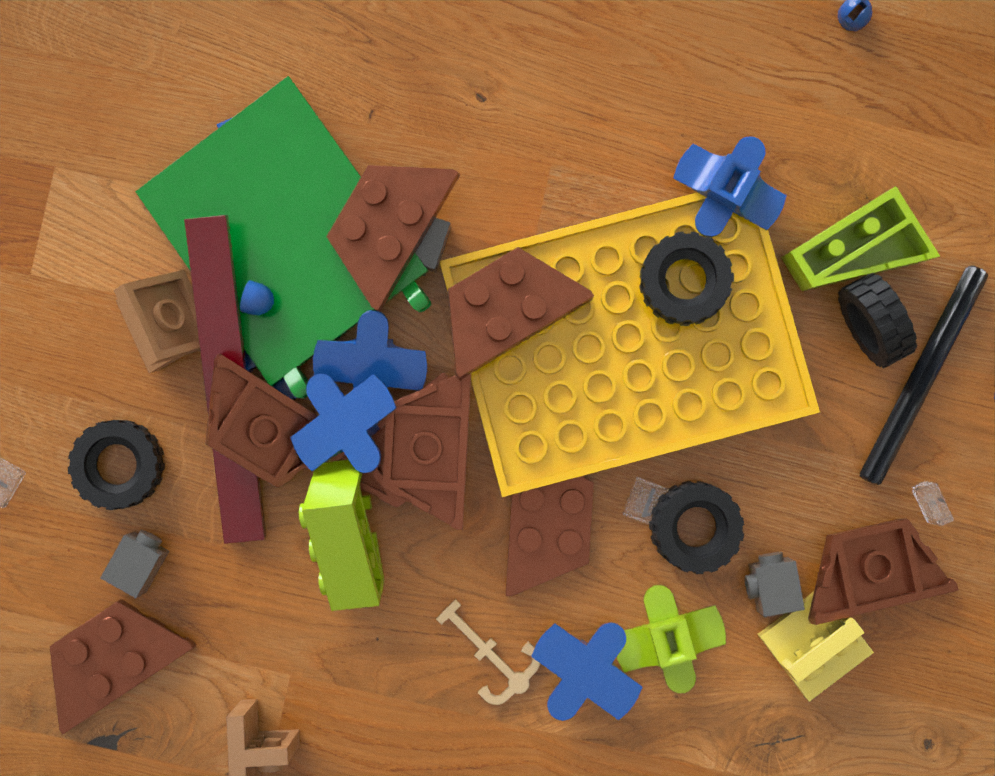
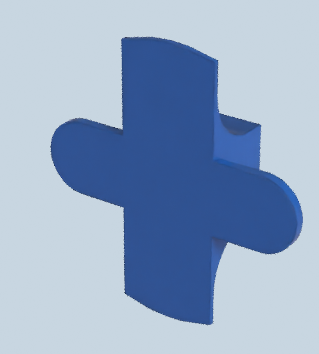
M751 136L742 138L735 146L731 154L728 153L727 156L715 155L693 143L681 157L673 179L706 197L695 217V227L701 235L714 237L720 234L733 212L766 231L779 217L787 195L774 189L761 179L759 175L761 171L758 168L765 157V146L758 138Z
M369 310L364 312L358 320L357 337L350 341L317 340L313 355L314 375L327 374L336 382L353 383V389L375 374L386 387L421 390L427 375L426 351L405 349L394 345L393 339H388L389 322L387 317L380 311Z
M316 374L312 376L307 383L306 393L319 416L290 437L299 458L311 471H314L332 457L344 452L357 471L370 473L377 469L381 461V453L371 436L380 430L377 424L396 409L395 402L388 388L373 374L344 396L333 378L329 375Z
M612 622L601 625L588 643L583 639L579 640L556 623L540 637L531 657L562 679L549 696L547 702L548 711L553 718L561 721L571 719L587 698L617 720H620L633 707L639 697L642 686L613 664V661L626 643V634L620 625Z

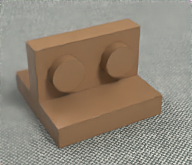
M185 270L125 283L114 290L117 297V305L149 373L165 368L184 355L200 351L193 288Z
M258 699L241 700L226 717L229 776H261V772L281 771L284 765H289L300 746L299 729L259 731Z

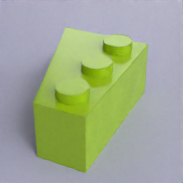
M895 186L782 256L781 259L801 291H807L860 278L870 273L877 274L926 262L940 257V255Z
M349 460L325 462L315 469L305 501L299 506L301 527L303 529L307 528L310 536V558L312 562L318 563L320 570L319 589L322 595H327L331 611L379 606L384 586L377 533H371L365 511L372 508L370 495L362 496L360 487L362 473L357 471Z

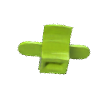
M654 585L644 595V605L649 624L624 630L626 643L618 654L617 659L624 672L643 667L659 666L663 670L668 687L676 693H686L693 688L696 682V675L692 660L697 659L696 655L705 650L726 644L724 623L715 605L679 615L673 593L670 589L663 585Z

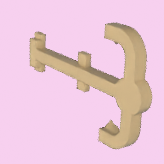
M455 599L436 620L442 625L449 618L479 648L474 656L480 661L486 655L509 679V686L500 695L491 694L488 685L483 686L478 691V694L486 702L500 705L505 703L514 693L522 694L526 692L529 688V679L536 673L540 663L532 658V663L523 672H514L492 650L497 643L492 638L485 643L455 612L461 606ZM528 641L523 646L521 652L531 656L535 647Z

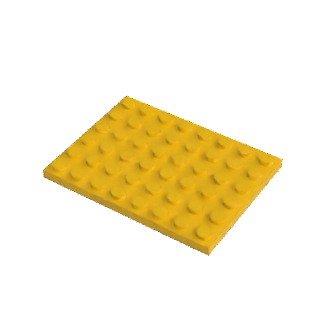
M698 192L441 260L440 265L448 291V288L519 247L591 290L594 294V298L590 302L471 373V382L502 497L820 413L769 231L733 212L723 231L717 236L710 237L714 239L713 242L723 247L726 257L730 258L732 263L731 273H734V281L730 287L732 291L724 306L715 315L696 325L694 323L689 326H680L677 323L672 325L666 323L665 319L656 317L653 314V310L649 306L647 307L643 301L645 298L643 293H640L639 285L641 278L639 276L645 258L653 246L660 243L661 239L666 236H674L675 233L683 231L684 234H690L691 232L699 233L695 227V217L706 197ZM689 259L678 260L666 272V285L674 296L680 299H692L700 295L704 290L706 274L697 262Z

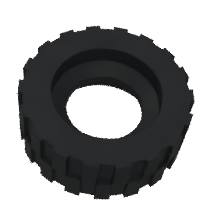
M683 231L675 233L671 237L666 236L650 250L640 270L639 278H641V283L639 287L640 293H643L645 298L643 300L644 303L653 310V314L656 317H661L666 320V323L672 325L674 323L680 324V326H689L694 323L697 325L711 318L724 306L732 291L730 287L734 281V273H731L732 263L730 258L726 257L725 250L721 245L718 246L713 242L714 239L709 236L703 237L697 232L684 234ZM678 260H693L703 268L706 274L705 288L695 298L680 299L674 296L667 288L666 272Z
M870 273L840 288L838 301L846 325L860 346V349L876 366L886 368L916 351L917 337L914 332L913 323L907 314L908 312L896 292L892 290L891 286L881 276Z
M128 420L102 421L96 423L94 427H88L83 431L81 437L76 438L73 443V450L69 452L68 459H70V465L67 468L68 474L72 478L71 484L73 488L78 490L79 496L84 501H90L91 505L97 508L105 507L106 510H117L138 505L144 502L145 498L152 496L155 492L154 489L157 485H160L163 479L161 475L162 471L165 470V462H163L162 457L164 452L159 447L158 439L155 435H151L143 425L134 424L135 422ZM114 444L129 448L136 458V471L133 477L120 485L106 482L100 476L97 468L100 453L106 447Z
M686 481L682 482L679 486L674 485L668 488L669 491L657 499L659 501L655 507L653 506L651 511L652 520L649 521V529L652 531V536L650 537L652 543L657 546L658 553L670 564L687 573L689 571L695 574H704L703 572L707 571L712 573L717 571L722 565L726 566L731 562L732 556L734 554L737 555L740 549V542L744 538V518L740 515L739 511L741 509L738 504L731 500L732 497L727 492L701 481H697V483ZM693 507L707 509L713 515L716 523L713 538L707 544L700 547L686 545L682 542L677 532L680 516L686 510Z

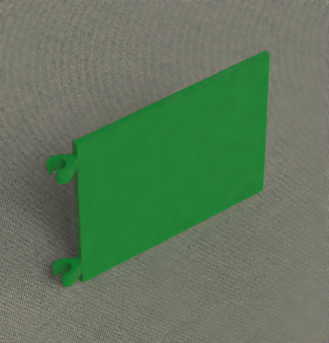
M287 76L135 192L189 270L190 263L184 219L228 215L239 311L241 297L249 280L262 283L274 295L273 306L262 315H250L240 311L244 349L270 386L273 387L279 381L285 379L292 394L297 398L305 399L308 397L306 386L309 380L298 367L313 357L317 340H337L358 324V320L364 312L375 309L371 307L326 237L361 176L293 80ZM414 253L387 302L400 292H403L413 309L422 313L430 308L432 303L416 281L429 271L416 253Z

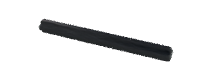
M971 265L963 272L860 472V477L874 485L882 484L988 279V273L983 269Z

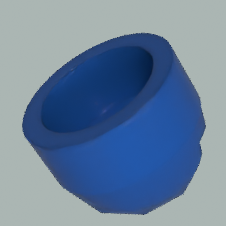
M845 0L838 10V21L841 26L849 31H858L864 28L872 18L871 3L868 0ZM857 5H860L863 10L853 21L848 15Z
M249 280L241 297L240 311L257 316L268 312L274 304L273 293L262 283Z

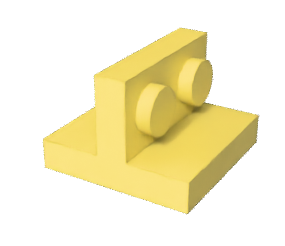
M814 591L803 599L805 610L785 613L757 634L809 702L874 653L861 636L864 634V631L855 619L851 617L819 625L809 624L808 616Z

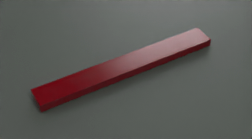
M228 215L184 219L208 414L214 359L217 354H222L246 370ZM212 449L224 544L265 540L266 529L260 478Z

